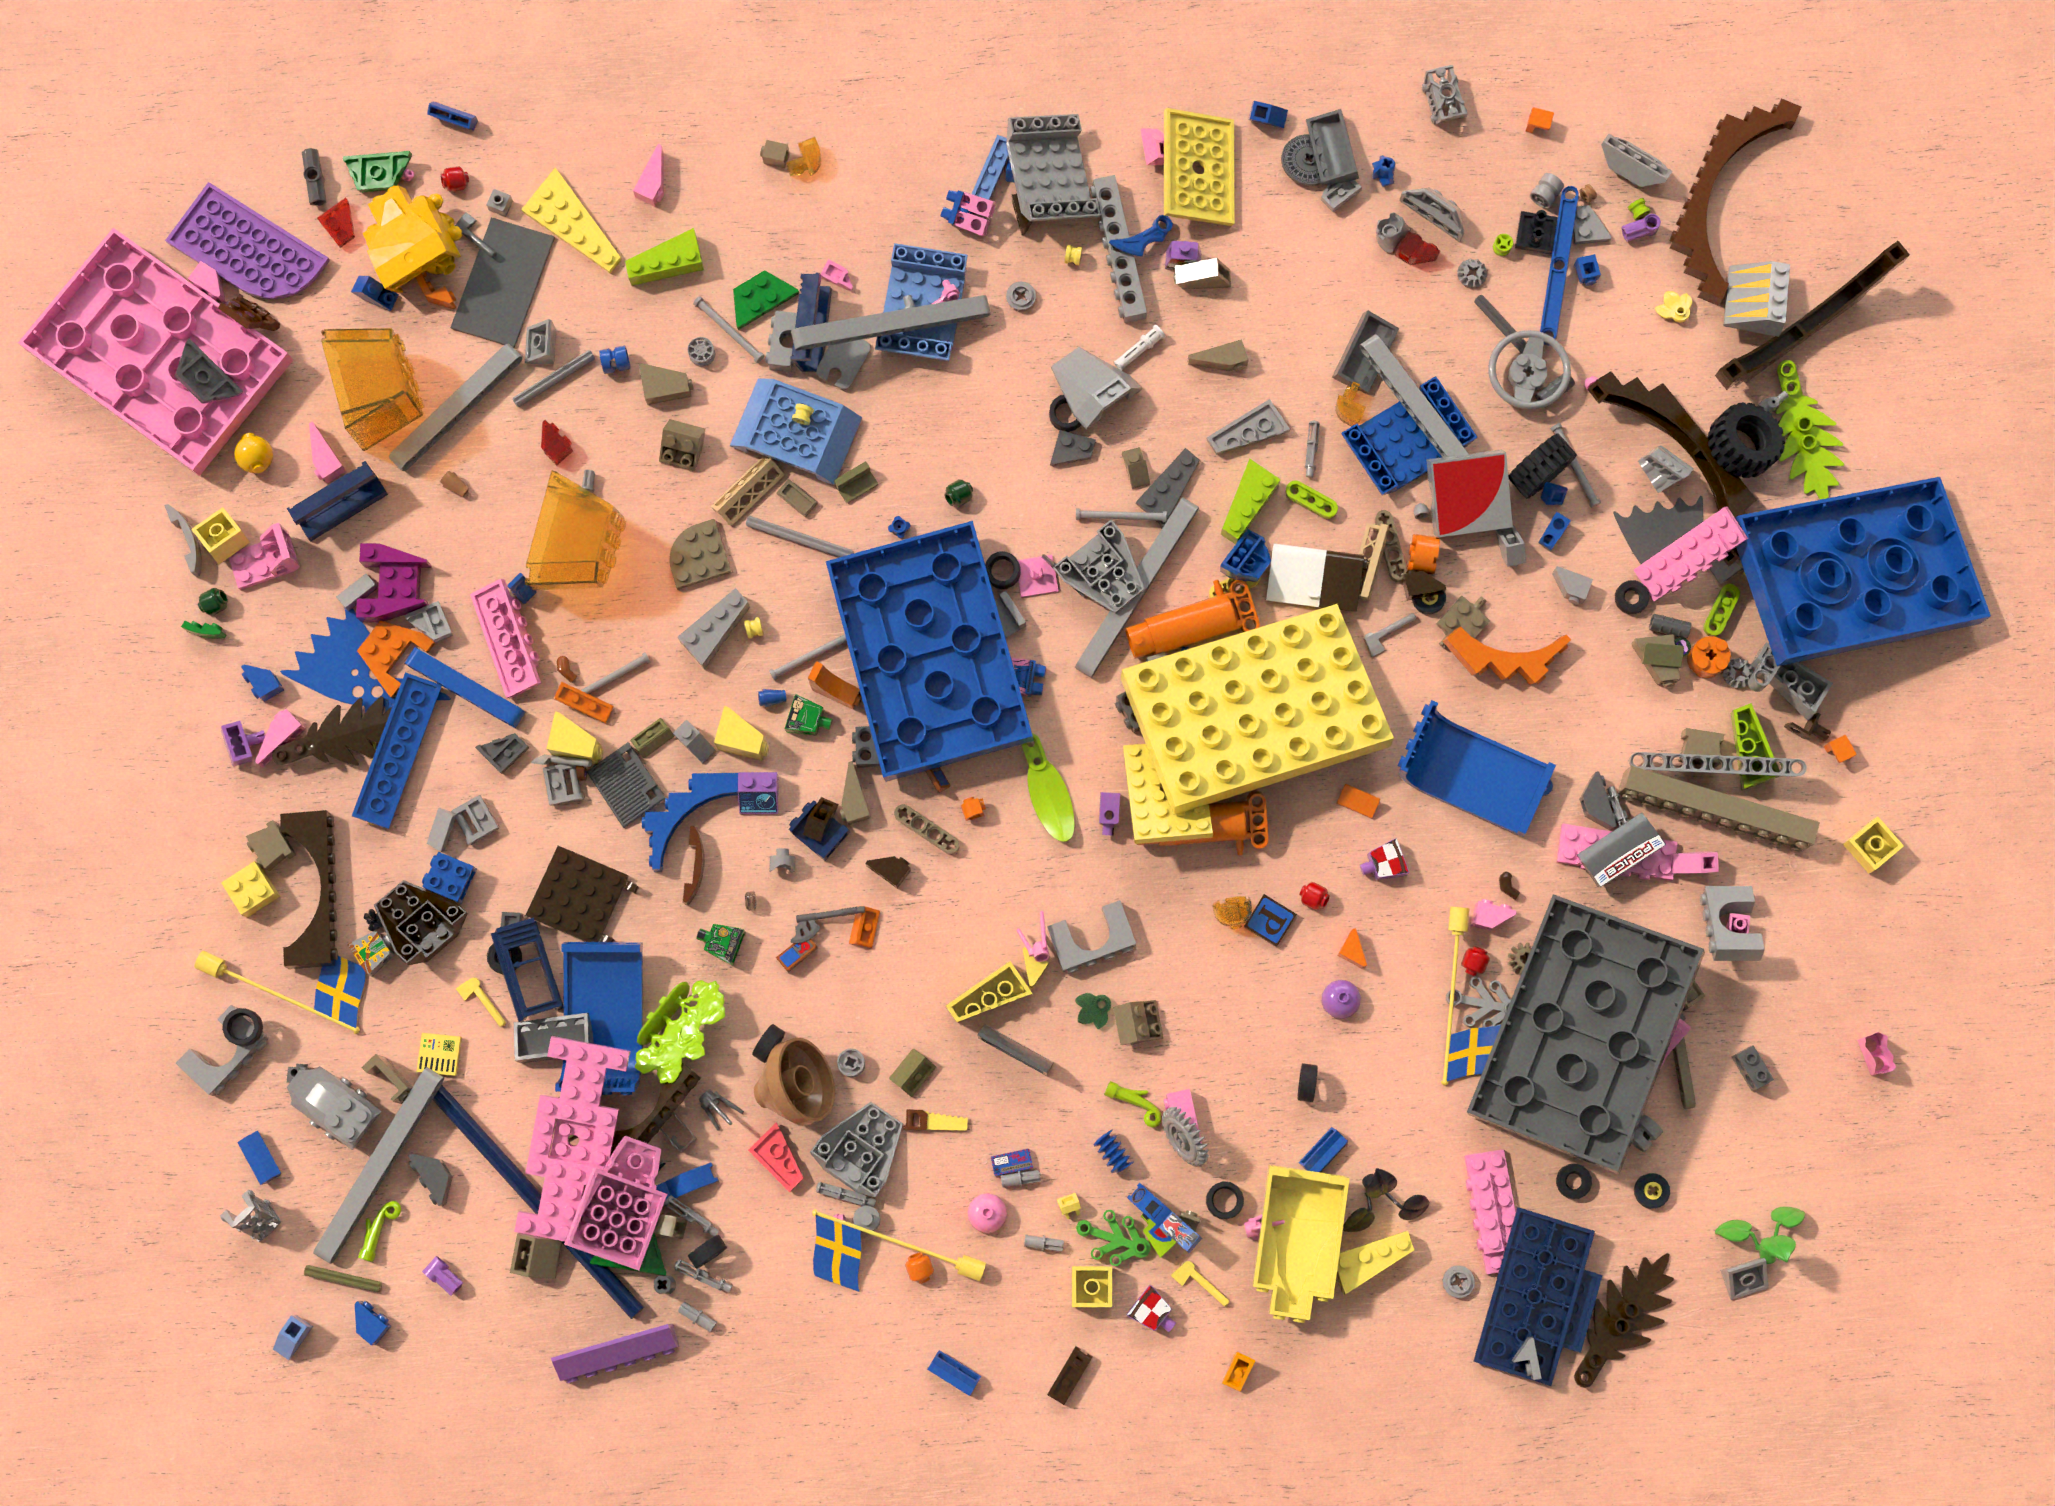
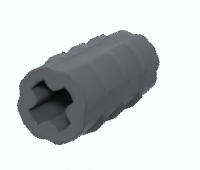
M1563 374L1536 394L1537 401L1548 398L1558 389L1562 382ZM1570 377L1569 385L1565 392H1568L1575 385L1572 377Z
M1653 614L1649 630L1667 635L1673 634V636L1687 639L1691 630V622Z
M661 1275L654 1280V1289L658 1294H671L676 1288V1281L672 1276ZM663 1281H667V1288H662L664 1286Z

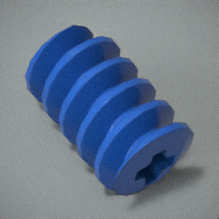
M1112 1129L1099 1137L1093 1145L1094 1147L1101 1146L1098 1153L1105 1152L1102 1159H1109V1162L1106 1164L1107 1167L1114 1166L1111 1173H1119L1134 1162H1127L1130 1155L1123 1156L1126 1149H1119L1121 1141L1114 1142L1117 1135L1110 1136V1133L1113 1131Z

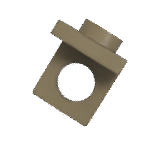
M1186 1210V1213L1182 1212L1179 1217L1186 1224H1189L1195 1232L1201 1220L1197 1218V1213Z

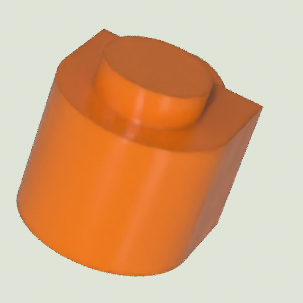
M974 797L963 800L964 803L961 805L966 821L985 816L983 810L986 807L983 798L974 799Z

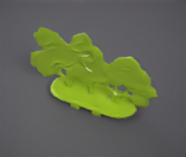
M703 980L696 981L692 987V996L688 998L690 986L688 982H681L674 987L667 997L663 996L659 1000L661 1005L654 1013L650 1012L646 1018L649 1020L637 1036V1043L644 1046L651 1042L648 1048L641 1049L636 1053L637 1063L635 1068L638 1071L646 1074L657 1069L660 1083H673L682 1071V1058L687 1057L688 1059L695 1060L705 1056V1050L702 1046L704 1033L699 1031L700 1026L703 1024H714L725 1017L724 995L719 992V984H717L716 980L710 983H706ZM695 994H698L699 997H698V998H694L693 996H694ZM690 1001L698 1002L696 1006L690 1007L686 1005ZM682 1006L681 1016L677 1020L672 1021L671 1017ZM667 1024V1026L665 1027L664 1034L658 1035L659 1032L663 1029V1027ZM656 1041L660 1044L659 1047L655 1046Z

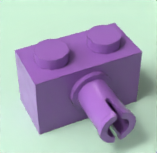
M241 721L221 726V733L232 766L251 762L250 746L264 741V731L261 730L246 735Z

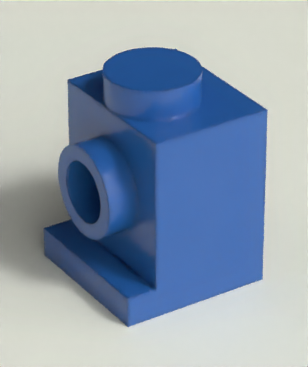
M1593 254L1576 259L1574 267L1576 268L1580 284L1585 283L1586 286L1595 284L1596 280L1601 276L1596 255Z

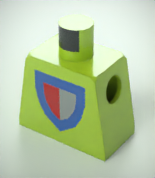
M1143 1213L1141 1217L1148 1224L1143 1232L1161 1258L1177 1242Z

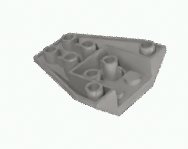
M1080 347L1051 366L1074 417L1086 429L1101 419L1102 412L1124 396L1130 399L1142 390V387L1130 375Z
M1112 519L1098 529L1097 535L1072 556H1065L1053 566V569L1065 583L1114 613L1118 612L1145 589L1124 534Z
M869 1102L822 1135L810 1151V1154L823 1170L855 1192L876 1197L887 1181L903 1123L872 1102Z

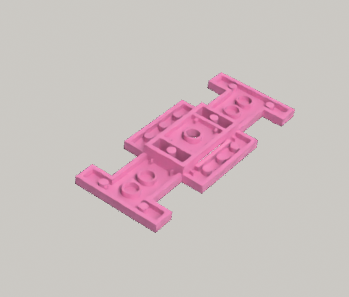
M551 1036L547 1057L567 1060L560 1098L542 1094L539 1097L525 1174L545 1177L538 1214L519 1211L514 1232L566 1241L582 1199L584 1187L588 1183L593 1167L603 1170L611 1157L619 1109L601 1106L600 1104L606 1070L610 1068L626 1072L630 1051ZM570 1135H576L579 1138L577 1145L569 1143L568 1138Z

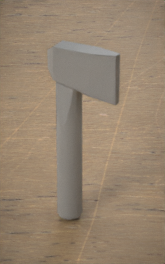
M1411 613L1376 633L1370 632L1366 634L1364 640L1371 657L1385 651L1379 639L1416 620V615Z
M545 754L531 761L533 764L546 765L550 762L584 767L592 765L590 759Z

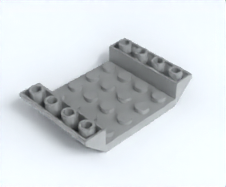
M1078 114L1008 118L1007 150L1020 210L1029 221L1101 216L1097 198L1091 199L1077 138L1082 131Z

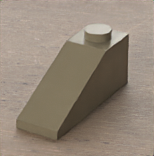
M1241 339L1188 355L1187 362L1188 365L1226 371H1240L1245 369L1249 359Z
M853 761L848 763L842 798L843 809L840 810L842 820H847L848 825L870 819Z

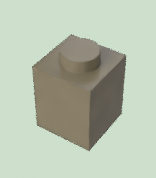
M766 140L765 146H762L760 151L763 163L785 168L790 152L788 144Z

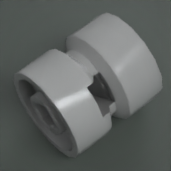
M1545 173L1540 179L1539 185H1536L1530 193L1532 201L1546 209L1550 208L1555 201L1554 197L1558 196L1564 188L1562 180L1551 173Z
M1643 1115L1631 1144L1640 1151L1645 1152L1652 1145L1651 1140H1656L1663 1133V1130L1650 1117Z

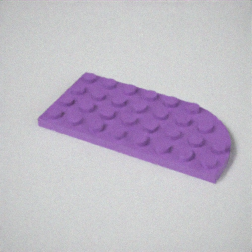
M209 182L165 240L166 243L197 263L202 261L215 269L221 278L241 291L262 299H280L301 292L317 279L330 261L327 256Z

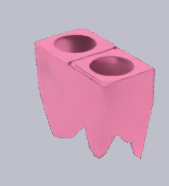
M1876 1032L1857 1040L1870 1075L1891 1072L1896 1068V1065L1893 1063L1894 1057L1887 1048V1035ZM1868 1038L1876 1042L1877 1046L1873 1052H1869L1865 1047L1866 1039ZM1874 1057H1879L1883 1060L1884 1066L1879 1071H1875L1876 1062Z

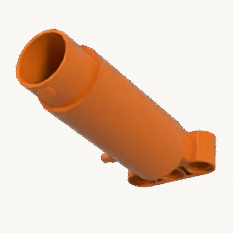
M1215 580L1213 583L1217 596L1145 618L1142 623L1126 627L1127 640L1134 658L1152 653L1156 655L1240 628L1242 632L1250 631L1245 626L1248 620L1254 622V629L1259 628V619L1247 583L1243 580H1236L1230 585L1229 592L1224 593L1219 580ZM1239 584L1243 587L1242 594H1237L1234 591V585ZM1241 602L1248 604V612L1240 610Z
M1253 790L1247 795V801L1209 804L1213 838L1142 843L1137 845L1158 843L1159 846L1236 840L1237 854L1243 855V840L1250 839L1255 848H1264L1269 840L1266 799L1262 792ZM1254 797H1261L1259 804L1251 803ZM1257 815L1263 817L1260 823H1254L1253 818ZM1258 834L1264 836L1261 842H1255L1254 837Z

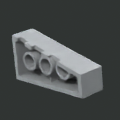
M735 588L678 636L680 643L704 670L709 665L708 663L713 656L717 654L723 642L730 636L731 631L738 625L750 608L748 601Z
M1766 642L1752 661L1751 666L1756 669L1769 649V643ZM1796 662L1780 666L1769 684L1808 721L1816 713L1833 683L1803 664ZM1766 663L1767 667L1772 669L1771 665Z

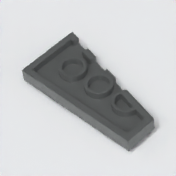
M1185 448L1136 501V505L1146 513H1163V511H1167L1168 520L1194 473L1199 459ZM1155 520L1162 527L1166 524L1163 521Z

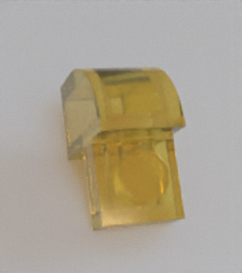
M813 137L798 143L802 157L786 163L790 176L801 175L805 170H808L811 176L819 170L822 161L816 138Z
M1354 381L1351 387H1346L1343 396L1338 395L1335 404L1338 418L1351 427L1359 424L1366 409L1365 406L1353 401L1360 384Z

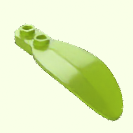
M1032 733L1034 746L1029 747L1027 743L1021 744L1029 766L1027 781L1030 798L1039 820L1049 834L1058 841L1067 842L1073 836L1075 825L1071 799L1059 772L1047 760L1039 737ZM1035 758H1039L1041 760V763L1039 765L1034 764L1033 761Z

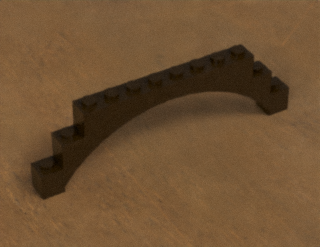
M1896 241L1835 293L1782 331L1779 337L1775 336L1751 352L1732 359L1719 369L1715 377L1726 390L1733 385L1737 387L1742 382H1748L1859 302L1868 291L1881 283L1890 272L1903 264L1910 254L1899 241Z
M1612 371L1597 379L1587 389L1599 404L1604 402L1631 410L1655 423L1673 437L1692 457L1701 470L1712 491L1718 511L1728 507L1736 518L1739 515L1747 514L1745 510L1757 501L1738 476L1733 475L1732 472L1728 473L1722 465L1719 466L1717 464V459L1713 458L1711 454L1712 449H1709L1708 442L1710 440H1708L1664 383L1648 391L1638 377L1622 385ZM1735 547L1729 551V556L1723 559L1728 566L1740 560L1737 548Z

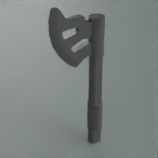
M865 906L796 915V921L799 924L795 927L796 935L790 942L803 943L814 937L820 929L815 920L865 913ZM808 921H809V924H810V926H811V928H812L811 931H809V929H808V927H807V922H808ZM802 929H803L804 934H805L804 936L801 935V930H802Z

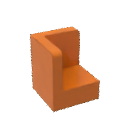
M1533 107L1525 131L1533 133L1535 127L1550 130L1554 112Z
M1846 734L1824 746L1827 753L1833 752L1839 763L1857 755Z

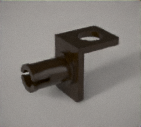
M1815 713L1807 721L1804 728L1793 722L1787 723L1784 726L1801 738L1810 736L1812 733L1822 739V741H1826L1829 738L1827 734H1831L1830 730L1818 724V719L1821 716L1820 713Z

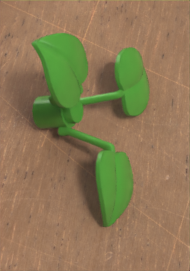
M1785 1206L1774 1209L1771 1212V1219L1777 1222L1774 1236L1762 1239L1761 1244L1758 1243L1755 1234L1751 1231L1752 1225L1743 1220L1727 1221L1715 1230V1234L1734 1242L1747 1240L1751 1236L1755 1243V1249L1759 1250L1760 1258H1765L1767 1264L1774 1263L1776 1258L1787 1263L1796 1248V1242L1791 1237L1785 1235L1778 1236L1779 1227L1781 1225L1788 1228L1798 1226L1803 1222L1805 1212L1797 1208Z

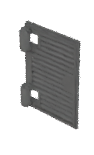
M629 742L586 771L623 828L665 799L664 793L658 784L655 783ZM626 752L631 757V759L628 762H626L622 757V755ZM650 790L656 795L652 800L647 795V792Z

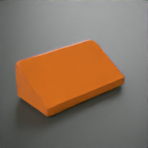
M1347 784L1344 785L1337 800V804L1371 819L1380 802V798Z
M865 906V913L855 914L849 944L872 948L880 910Z

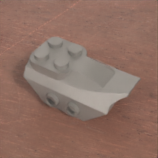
M321 1066L311 1070L300 1069L287 1086L292 1100L290 1105L311 1119L309 1121L311 1125L317 1129L322 1127L326 1130L324 1134L330 1139H338L353 1150L382 1111L366 1098L368 1095L359 1088L356 1091L350 1087L352 1083L346 1078L342 1077V1079H339Z

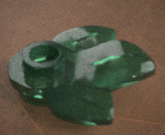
M1084 993L1075 999V1002L1082 1007L1078 1014V1023L1089 1024L1094 1022L1097 1029L1106 1025L1108 1021L1107 1012L1111 1008L1109 997L1106 995L1095 996L1091 993ZM1103 1001L1105 1007L1099 1008L1098 1002Z

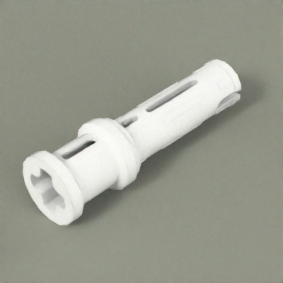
M1154 325L1151 331L1146 335H1142L1140 341L1115 360L1114 364L1122 371L1144 351L1152 349L1153 345L1160 339L1166 338L1165 334L1157 325Z

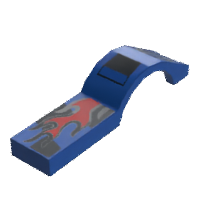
M1139 1183L1137 1185L1138 1188L1131 1196L1128 1195L1127 1198L1190 1254L1202 1237Z

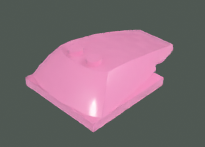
M624 1136L603 1170L593 1167L564 1245L640 1270L667 1197L666 1193L656 1190L657 1186L655 1185L661 1149Z

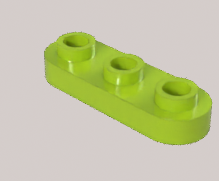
M1294 480L1288 483L1285 493L1290 500L1325 519H1331L1336 515L1338 505L1334 500L1300 481ZM1296 489L1298 493L1293 494L1291 490ZM1313 498L1315 502L1309 503L1308 499ZM1329 507L1331 512H1326L1324 508Z
M1727 584L1720 590L1703 625V630L1708 636L1716 637L1724 630L1740 596L1737 586ZM1726 592L1731 594V598L1726 596ZM1718 609H1722L1724 613H1718ZM1710 625H1714L1716 630H1711Z

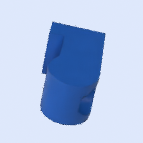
M1556 512L1538 543L1552 550L1571 520Z

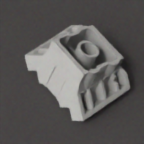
M1661 445L1638 460L1658 493L1684 479L1694 469Z

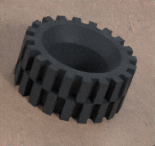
M1556 433L1526 456L1511 471L1508 478L1526 499H1529L1542 490L1546 482H1551L1557 475L1563 472L1577 454L1559 433Z

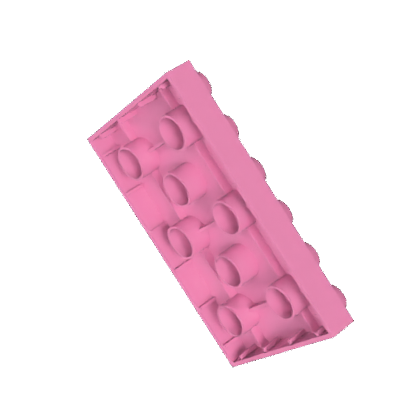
M115 228L108 233L18 342L31 355L198 476L207 468L293 361L291 356L257 330L246 329L218 309L220 305L218 302ZM189 338L243 391L239 396L202 404L175 377L185 343Z

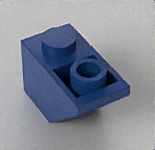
M1253 101L1248 120L1284 128L1288 110L1271 104Z
M358 276L351 290L353 294L364 301L388 311L392 310L399 296L396 292L385 289L383 284L370 276Z
M245 664L241 666L244 671L242 676L247 683L250 682L253 688L251 691L257 699L260 698L265 702L284 691L277 676L271 670Z
M366 1300L364 1302L357 1301L354 1304L356 1333L371 1346L376 1345L391 1328V1325L388 1324L389 1319L381 1313L379 1315L373 1311L374 1307Z

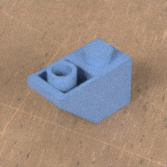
M291 1315L279 1332L273 1350L287 1360H290L313 1326L299 1316Z

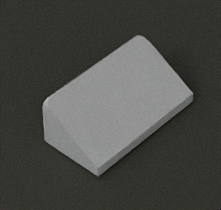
M364 574L337 595L336 598L349 611L357 605V599H365L378 587L367 574Z
M440 807L438 808L427 841L428 845L438 851L446 849L457 814Z

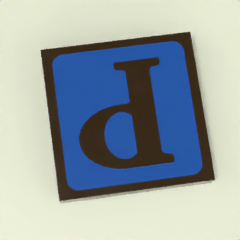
M1263 894L1244 928L1277 948L1297 914Z

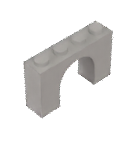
M1705 886L1703 894H1700V905L1704 907L1703 921L1707 923L1706 937L1710 939L1709 953H1712L1713 961H1761L1765 950L1762 934L1732 932L1725 928L1719 919L1722 915L1729 913H1752L1755 904L1752 886Z
M1120 900L1102 906V912L1109 928V939L1100 949L1088 951L1078 947L1072 939L1066 920L1047 926L1063 972L1073 973L1079 970V966L1086 965V967L1097 964L1096 960L1101 958L1109 960L1115 957V953L1122 951L1125 954L1134 950L1133 947L1136 946V941Z
M230 1005L217 1020L223 1025L225 1017L231 1011L238 1008ZM247 1016L237 1017L232 1023V1033L239 1039H245L252 1034L254 1023ZM262 1032L260 1038L254 1044L249 1046L237 1045L234 1057L223 1066L213 1067L192 1049H189L176 1064L208 1095H219L226 1088L225 1084L229 1080H234L239 1075V1070L242 1066L248 1065L253 1060L252 1056L267 1045L266 1041L269 1037Z

